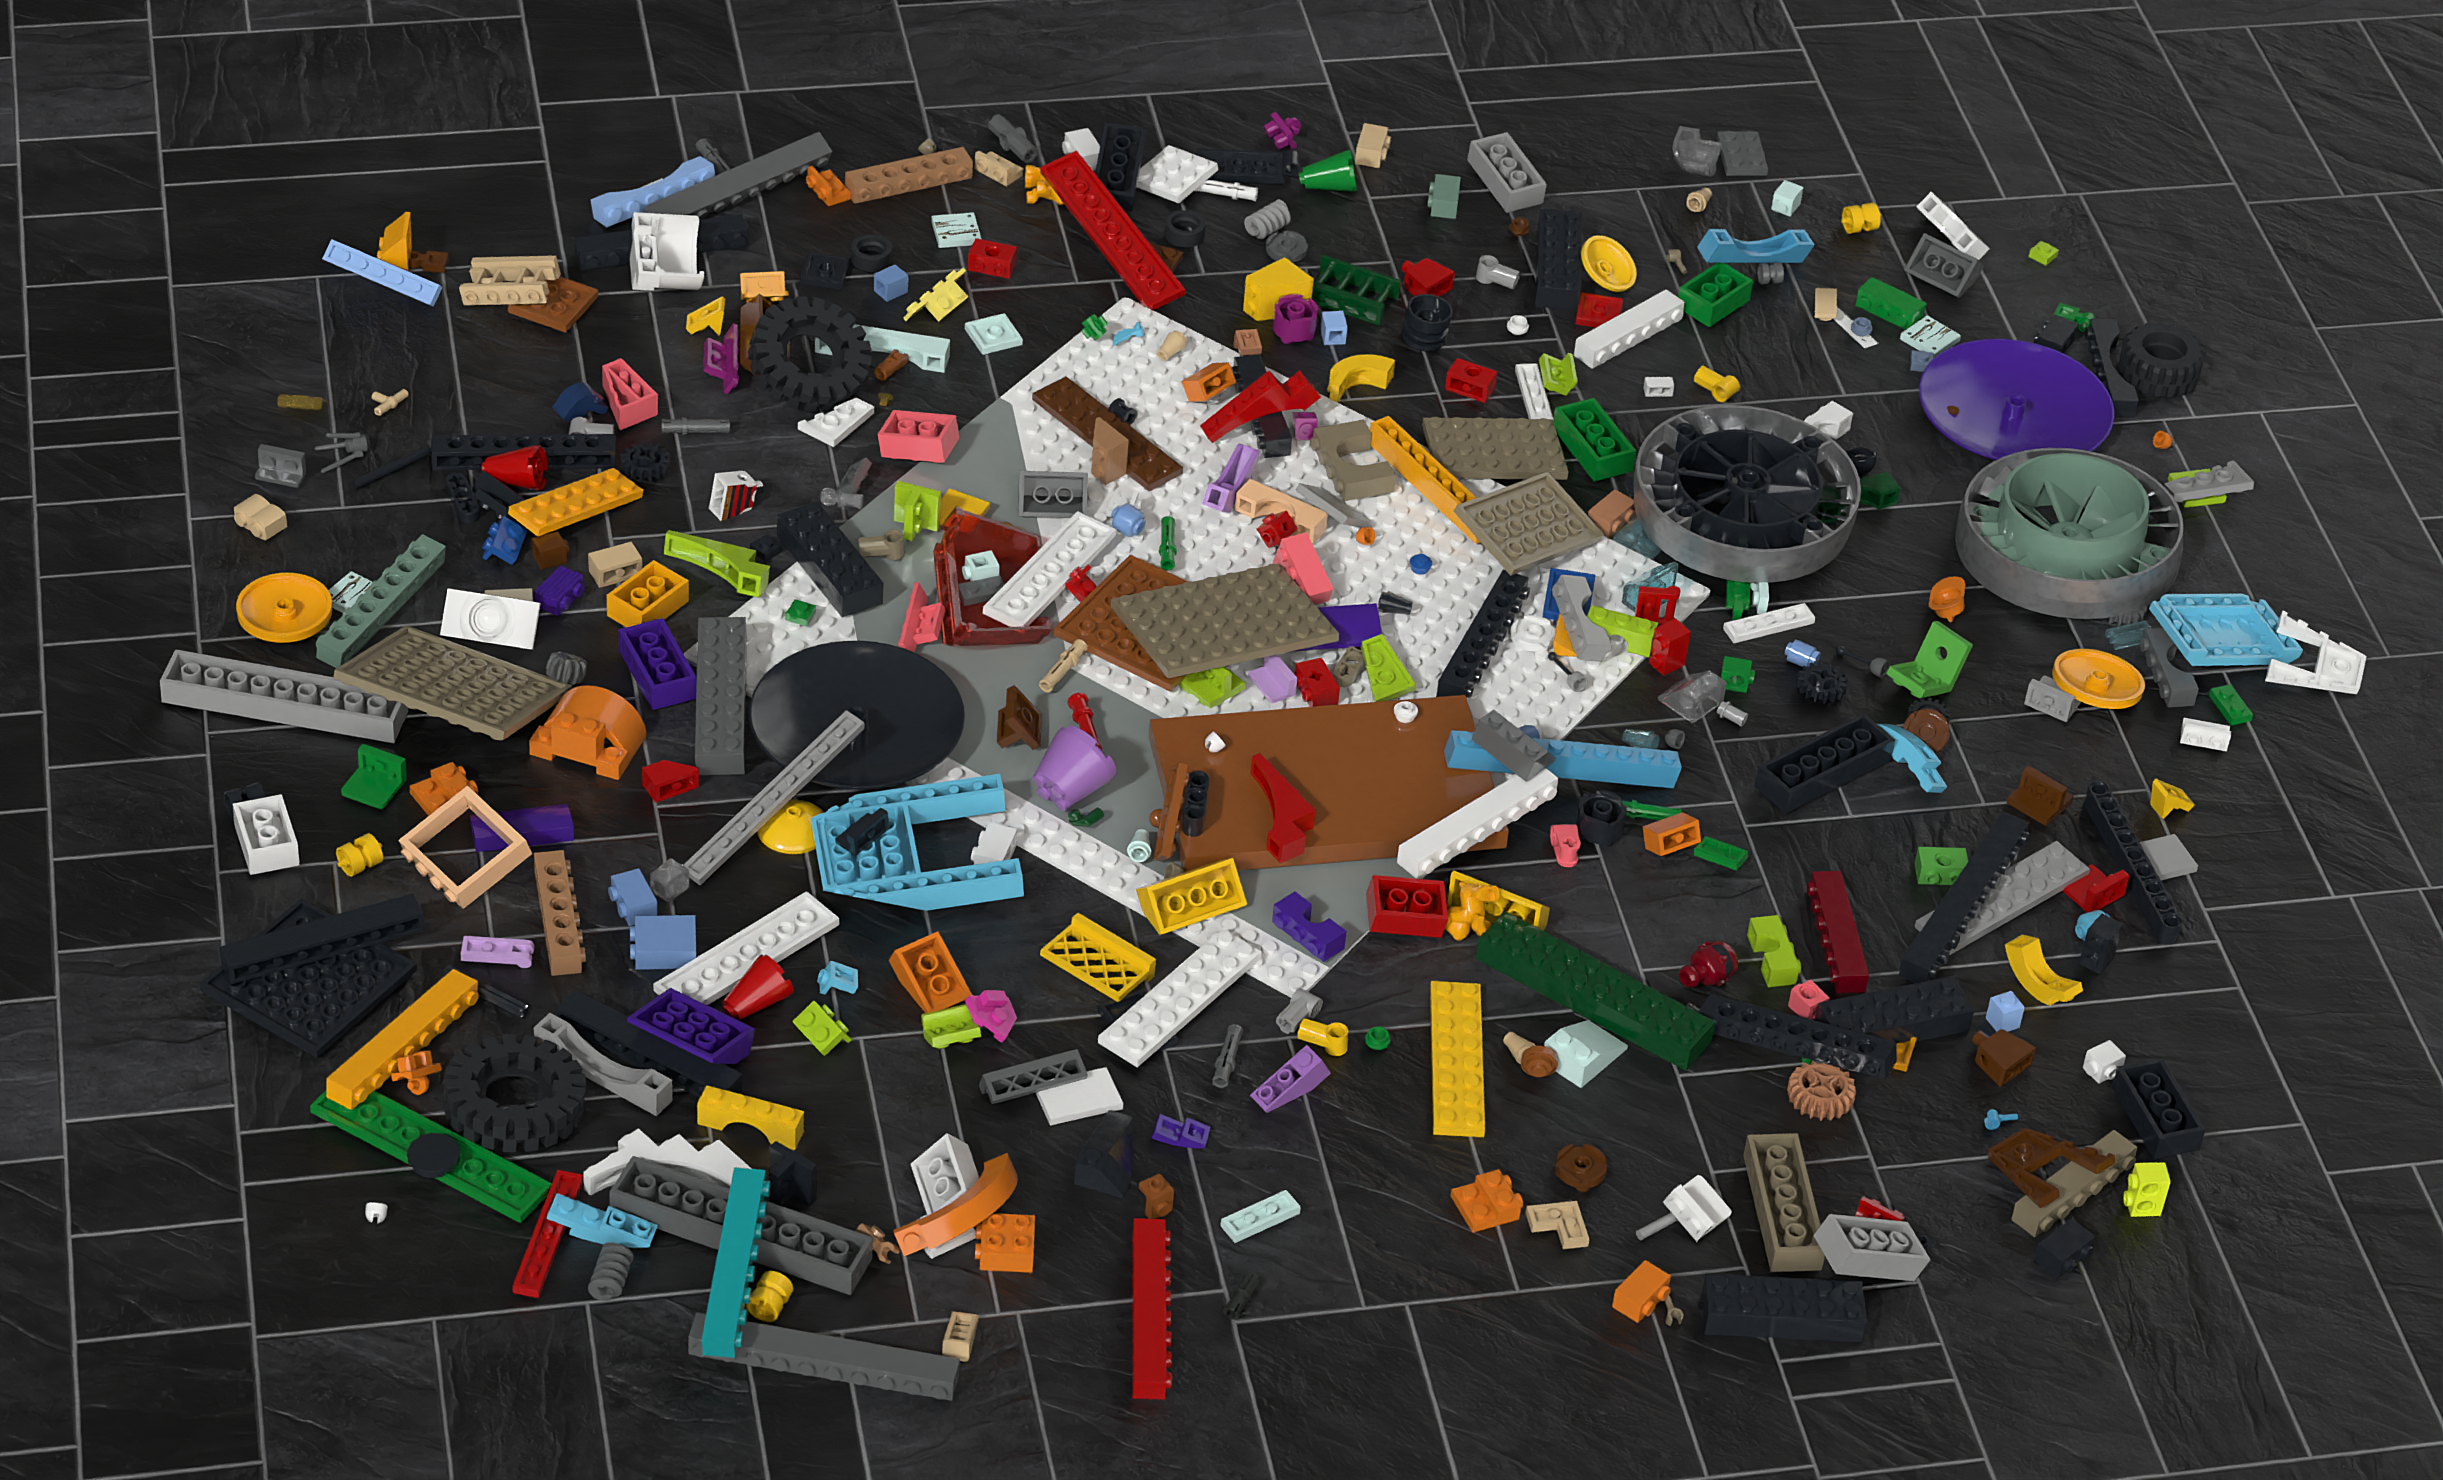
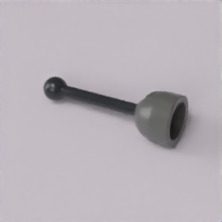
M1839 646L1836 650L1839 655L1845 654L1870 665L1871 672L1878 677L1883 678L1889 669L1890 662L1886 659L1876 658L1870 661L1847 651L1843 646Z

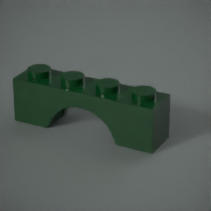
M1888 472L1860 479L1861 495L1859 503L1870 505L1878 510L1897 505L1900 487ZM1834 487L1822 489V500L1841 499ZM1820 502L1818 512L1840 516L1844 505ZM1817 514V519L1824 524L1838 520Z

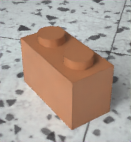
M1615 489L1588 511V517L1607 538L1618 534L1636 516L1634 500Z

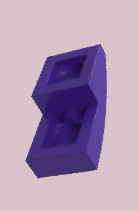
M1160 1114L1156 1120L1152 1139L1180 1147L1204 1148L1210 1127L1190 1118H1186L1185 1122L1181 1123Z

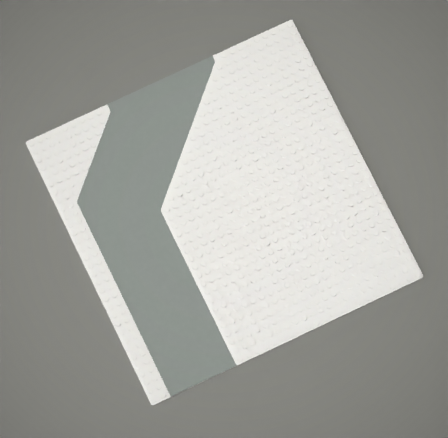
M1125 297L1102 314L1108 323L1105 326L1107 332L1094 341L1092 337L1087 339L1080 332L959 430V440L944 463L921 461L897 480L941 491V498L950 488L990 502V509L970 535L940 524L937 532L922 528L920 533H916L913 541L904 539L905 553L898 560H890L885 556L863 557L884 583L883 604L842 618L800 564L796 562L772 581L760 597L751 598L729 617H746V695L752 697L758 682L774 665L803 649L830 642L859 640L885 643L899 647L898 641L902 634V626L905 622L906 610L909 607L910 595L913 592L914 584L919 582L928 597L927 606L942 602L945 607V613L938 640L917 644L915 653L934 663L953 681L962 697L965 721L961 738L951 754L934 769L904 783L909 786H918L1000 774L1004 789L1005 811L967 816V818L987 828L989 822L1016 828L1017 846L1145 916L1136 889L1163 880L1165 868L1170 862L1181 866L1176 843L1174 854L1169 859L1163 862L1153 860L1159 828L1151 825L1149 816L1153 810L1163 809L1164 795L1149 740L1150 719L1310 706L1307 702L1303 701L1298 687H1296L1295 696L1270 703L1248 677L1249 671L1264 666V657L1225 666L1245 681V689L1211 709L1201 704L1199 699L1193 694H1188L1180 688L1179 684L1170 692L1087 651L1078 659V664L1070 668L1054 686L1053 690L1047 693L1039 687V681L1059 661L1063 651L1068 650L1072 646V644L1054 636V628L1080 604L1077 598L1066 587L1021 632L983 614V606L987 602L964 606L956 592L957 584L970 582V579L965 580L962 572V567L965 566V556L992 550L999 564V576H1001L1004 584H1006L1070 519L1018 516L1019 471L1088 473L1087 516L1112 527L1113 518L1106 516V512L1112 495L1131 499L1134 490L1139 491V500H1142L1140 511L1144 513L1146 524L1137 536L1127 537L1116 530V536L1089 563L1091 568L1085 574L1096 586L1130 554L1162 569L1159 546L1161 545V519L1165 516H1171L1175 519V545L1177 547V554L1174 559L1175 567L1167 572L1181 579L1193 582L1207 577H1217L1231 572L1236 573L1249 568H1259L1273 564L1279 547L1275 545L1268 548L1257 531V528L1263 524L1262 519L1267 515L1259 516L1255 519L1235 510V501L1230 513L1221 512L1202 504L1209 483H1214L1220 477L1239 443L1259 450L1257 437L1252 434L1251 421L1231 430L1214 443L1207 438L1200 427L1202 423L1240 393L1236 392L1235 384L1206 401H1188L1181 382L1211 363L1229 362L1230 366H1233L1234 357L1243 355ZM1137 322L1143 326L1144 335L1142 337L1132 335L1129 339L1120 342L1116 346L1113 345L1114 336L1118 331L1134 329ZM1175 330L1183 333L1187 339L1185 348L1166 361L1159 359L1156 352L1160 349L1168 333ZM1265 367L1266 372L1270 370L1282 384L1289 379ZM1067 376L1107 408L1115 399H1123L1125 405L1129 408H1134L1138 412L1137 418L1130 426L1183 467V474L1151 491H1147L1127 474L1105 485L1091 474L1093 447L1032 400V393ZM1321 394V398L1305 411L1303 409L1282 411L1292 436L1291 455L1264 458L1262 450H1259L1261 452L1251 479L1318 509L1321 508L1296 492V488L1299 483L1324 488L1370 520L1371 523L1368 527L1373 528L1375 531L1373 544H1359L1355 537L1359 527L1343 525L1328 514L1326 531L1316 540L1313 546L1334 590L1329 601L1316 604L1315 606L1329 607L1377 603L1378 607L1382 591H1390L1408 601H1412L1413 605L1410 615L1382 613V610L1378 609L1383 636L1416 683L1415 691L1390 701L1436 697L1439 678L1504 568L1481 542L1475 544L1391 464L1390 466L1396 474L1394 492L1343 501L1340 494L1336 493L1334 483L1327 477L1326 469L1320 464L1317 453L1312 450L1310 440L1295 439V425L1292 418L1293 412H1315L1318 418L1317 428L1364 419L1370 429L1371 422H1374L1373 420ZM1371 445L1368 451L1340 457L1345 462L1353 465H1369L1387 461ZM1421 445L1429 453V449ZM1456 478L1477 498L1505 488V486L1491 479ZM897 481L839 527L858 552V538L883 536L886 531L891 529L900 530L904 535V523L894 521V498ZM1603 536L1599 542L1516 573L1529 577L1527 587L1530 588L1528 599L1522 601V608L1519 614H1515L1514 621L1518 618L1519 620L1524 619V616L1527 615L1543 616L1550 568L1595 574L1591 605L1631 616L1635 615L1639 586L1658 588L1677 586L1681 592L1676 602L1674 618L1681 623L1710 595V589ZM1417 554H1424L1431 558L1432 567L1426 574H1416L1409 565L1410 558ZM794 599L816 605V613L807 627L785 620V613ZM1666 599L1661 600L1659 617L1665 616ZM1548 619L1551 622L1550 625L1557 628L1558 621ZM1507 627L1504 641H1499L1496 655H1491L1488 669H1483L1480 683L1474 685L1471 698H1467L1475 727H1477L1479 719L1494 709L1517 728L1523 725L1535 726L1539 732L1540 739L1563 741L1647 657L1627 652L1628 643L1619 635L1608 636L1612 647L1602 662L1579 660L1577 657L1557 656L1572 673L1579 671L1588 680L1583 690L1574 692L1567 684L1568 675L1554 661L1548 659V654L1554 652V644L1551 648L1540 652L1523 650L1513 643L1510 638L1511 628ZM698 642L684 653L688 663L697 667ZM1348 648L1294 651L1277 655L1293 673H1295L1296 663L1322 657L1333 675L1334 668ZM1348 661L1350 664L1358 663L1357 661ZM1364 666L1351 686L1340 687L1338 705L1374 702L1366 666ZM1013 685L1042 714L1041 746L1034 750L1023 739L1004 748H1001L997 743L998 711L1006 707L1007 688ZM1081 692L1088 696V706L1094 714L1092 721L1102 746V752L1104 756L1110 755L1116 765L1117 774L1110 782L1072 805L1066 811H1062L1050 799L1044 800L1036 792L1038 786L1032 777L1057 731L1062 726L1068 728L1070 725L1080 729L1079 724L1073 721V710L1070 709L1067 701L1071 695ZM1490 771L1495 788L1516 776L1513 773ZM1098 807L1104 813V817L1090 827L1072 826L1069 823L1068 812L1073 809H1078L1081 815H1086ZM1139 829H1144L1149 833L1151 855L1144 862L1133 861L1127 853V847L1135 836V832ZM1398 857L1237 870L1247 905L1173 930L1172 932L1201 947L1218 931L1224 928L1262 951L1261 959L1245 973L1292 998L1295 991L1299 988L1309 992L1370 931L1366 892L1372 875L1416 878L1397 863ZM1427 874L1423 875L1418 879H1423ZM1294 891L1312 904L1311 923H1322L1330 918L1347 931L1345 949L1325 962L1312 955L1309 950L1294 941L1291 936L1272 922L1274 904Z

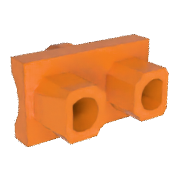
M430 1050L415 1052L413 1055L396 1058L399 1071L391 1073L392 1081L407 1078V1086L411 1092L420 1095L429 1088L430 1081L426 1075L441 1071V1063H432Z

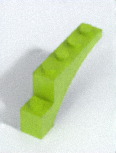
M668 530L666 533L665 555L689 561L718 574L737 589V593L760 597L768 587L770 566L755 563L756 550Z

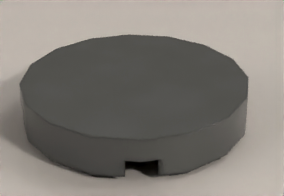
M1284 231V233L1280 234L1275 232L1266 241V252L1277 261L1285 257L1291 262H1297L1306 257L1308 243H1306L1305 237L1297 232Z

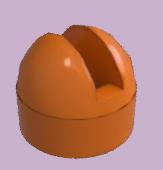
M2158 431L2153 438V445L2159 449H2168L2173 442L2170 434L2164 431Z
M1371 527L1359 528L1355 534L1356 541L1362 545L1373 544L1375 531Z

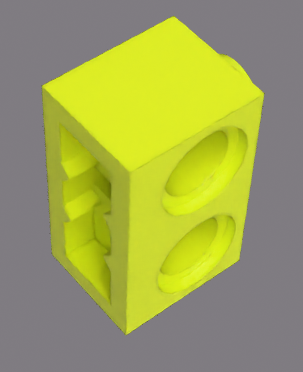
M2165 1162L2135 1163L2133 1172L2128 1177V1190L2124 1191L2123 1195L2124 1205L2128 1206L2131 1217L2161 1216L2171 1182Z

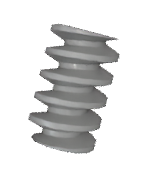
M1278 199L1246 217L1245 229L1252 236L1263 239L1266 235L1268 236L1272 232L1283 228L1284 225H1288L1291 217L1286 204Z

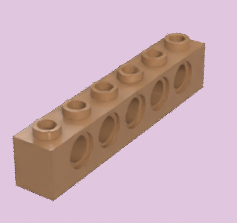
M964 147L845 172V186L851 192V199L855 204L972 178L973 161Z
M564 850L534 853V871L551 976L582 973L581 962H586L585 948L580 947V944H583L582 930H577V927H580L579 912H574V909H577L576 895H571V892H574L573 877H568L571 874L570 860H565Z

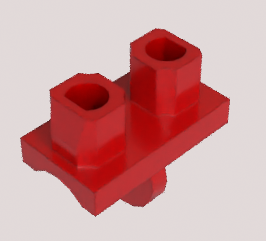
M1864 1196L1860 1199L1858 1210L1854 1216L1903 1221L1905 1218L1903 1213L1897 1210L1892 1211L1882 1206L1879 1201L1873 1198L1870 1200Z

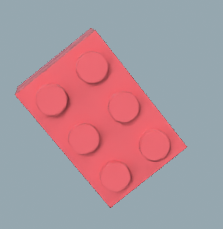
M893 410L878 433L881 457L944 463L959 440L956 415Z

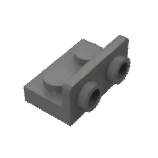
M263 444L258 448L259 468L255 474L256 480L292 487L300 486L306 475L304 452Z

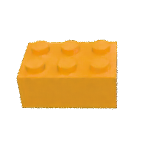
M653 560L607 594V616L625 627L661 618L665 620L689 602V580Z

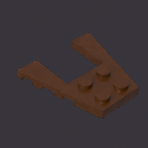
M2023 1128L1988 1149V1158L2039 1208L2059 1198V1189L2031 1173L2060 1155L2095 1174H2099L2115 1164L2114 1154L2109 1153L2107 1156L2098 1154L2097 1149L2086 1147L2085 1150L2074 1147V1142L2064 1140L2060 1143L2054 1141L2051 1135Z

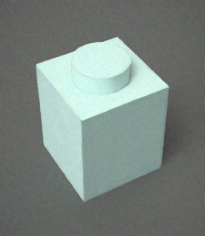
M1784 180L1774 192L1771 209L1791 216L1801 204L1803 187Z

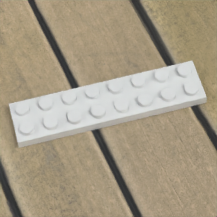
M1077 511L983 606V614L1023 632L1066 588L1065 584L1071 579L1068 575L1076 567L1079 566L1082 569L1089 564L1113 540L1117 529Z
M806 891L654 983V991L660 995L669 988H672L705 1005H709L729 993L761 954L763 956L768 955L778 963L838 926L839 917Z
M1222 928L1098 1036V1043L1134 1066H1140L1259 961L1262 951Z

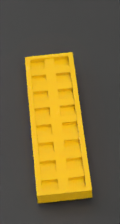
M1431 981L1433 1135L1484 1137L1481 986L1476 983Z

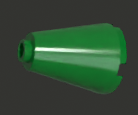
M1351 150L1343 151L1303 167V172H1299L1301 185L1305 184L1306 189L1357 191Z

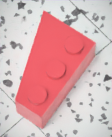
M622 358L602 366L603 389L620 430L658 415V394Z
M1307 532L1283 538L1277 549L1273 564L1279 563L1314 605L1329 601L1334 588Z

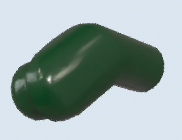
M1098 807L1086 815H1081L1078 809L1068 812L1069 823L1072 826L1090 827L1104 817L1103 811Z

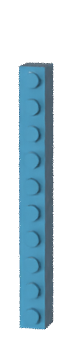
M1451 730L1444 749L1447 767L1515 774L1472 740L1474 732ZM1531 737V739L1556 758L1546 769L1558 778L1674 788L1682 769L1677 751Z

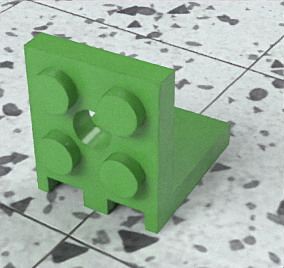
M1934 621L1915 661L1892 665L1886 674L1893 678L1896 684L1908 688L1911 694L1917 698L1951 692L1973 644L1939 621ZM1942 647L1947 650L1946 659L1942 658L1940 654Z

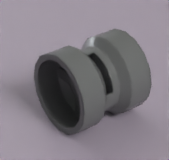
M1775 262L1772 265L1760 263L1757 270L1759 283L1761 285L1768 284L1769 282H1774L1775 284L1782 283L1784 279L1782 263Z

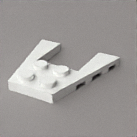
M2282 611L2276 632L2320 647L2314 673L2271 659L2265 681L2357 694L2361 685L2366 655L2342 642L2337 644L2328 639L2329 635L2322 631L2319 634L2311 630L2304 621L2299 619L2297 622L2288 617L2287 612Z

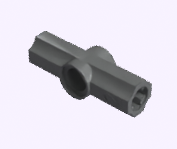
M1000 114L993 116L989 121L988 128L999 138L1002 148L1005 151L1012 150L1026 163L1033 162L1038 154V150L1027 140L1025 131L1021 127L1015 128Z

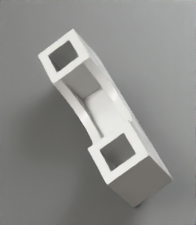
M1932 192L1917 206L1960 251L1979 260L1990 249Z
M1831 401L1827 405L1822 406L1813 415L1808 416L1804 422L1816 427L1830 438L1838 439L1850 430L1853 413Z

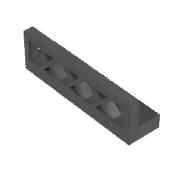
M1078 1049L983 1074L979 1087L982 1094L988 1093L991 1103L995 1104L1087 1079L1088 1074ZM1074 1069L1079 1071V1073L1073 1075L1066 1073V1071ZM1057 1074L1054 1080L1046 1081L1042 1079ZM1033 1081L1029 1087L1024 1088L1018 1085L1025 1082ZM1009 1087L1006 1093L996 1095V1090Z

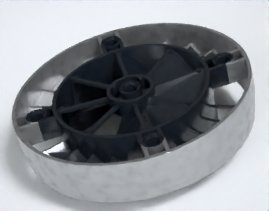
M1718 405L1693 409L1680 413L1661 423L1646 437L1641 445L1634 473L1635 512L1641 527L1655 545L1673 559L1692 569L1714 577L1740 582L1769 583L1786 581L1808 575L1830 563L1843 549L1857 516L1861 495L1860 479L1852 460L1828 435L1793 416L1765 408L1742 405ZM1674 452L1679 453L1676 460L1668 457V455ZM1821 476H1823L1829 482V484L1823 485ZM1724 483L1723 488L1692 497L1688 495V493L1698 488ZM1834 487L1841 499L1822 500V488ZM1724 495L1732 499L1719 515L1702 507ZM1820 502L1843 504L1847 517L1818 512ZM1748 504H1750L1751 523H1749V506H1748ZM1817 514L1845 522L1833 531L1817 519Z

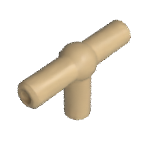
M402 389L390 397L374 392L372 399L382 403L374 409L375 414L380 416L389 409L395 408L399 402L408 397V391Z

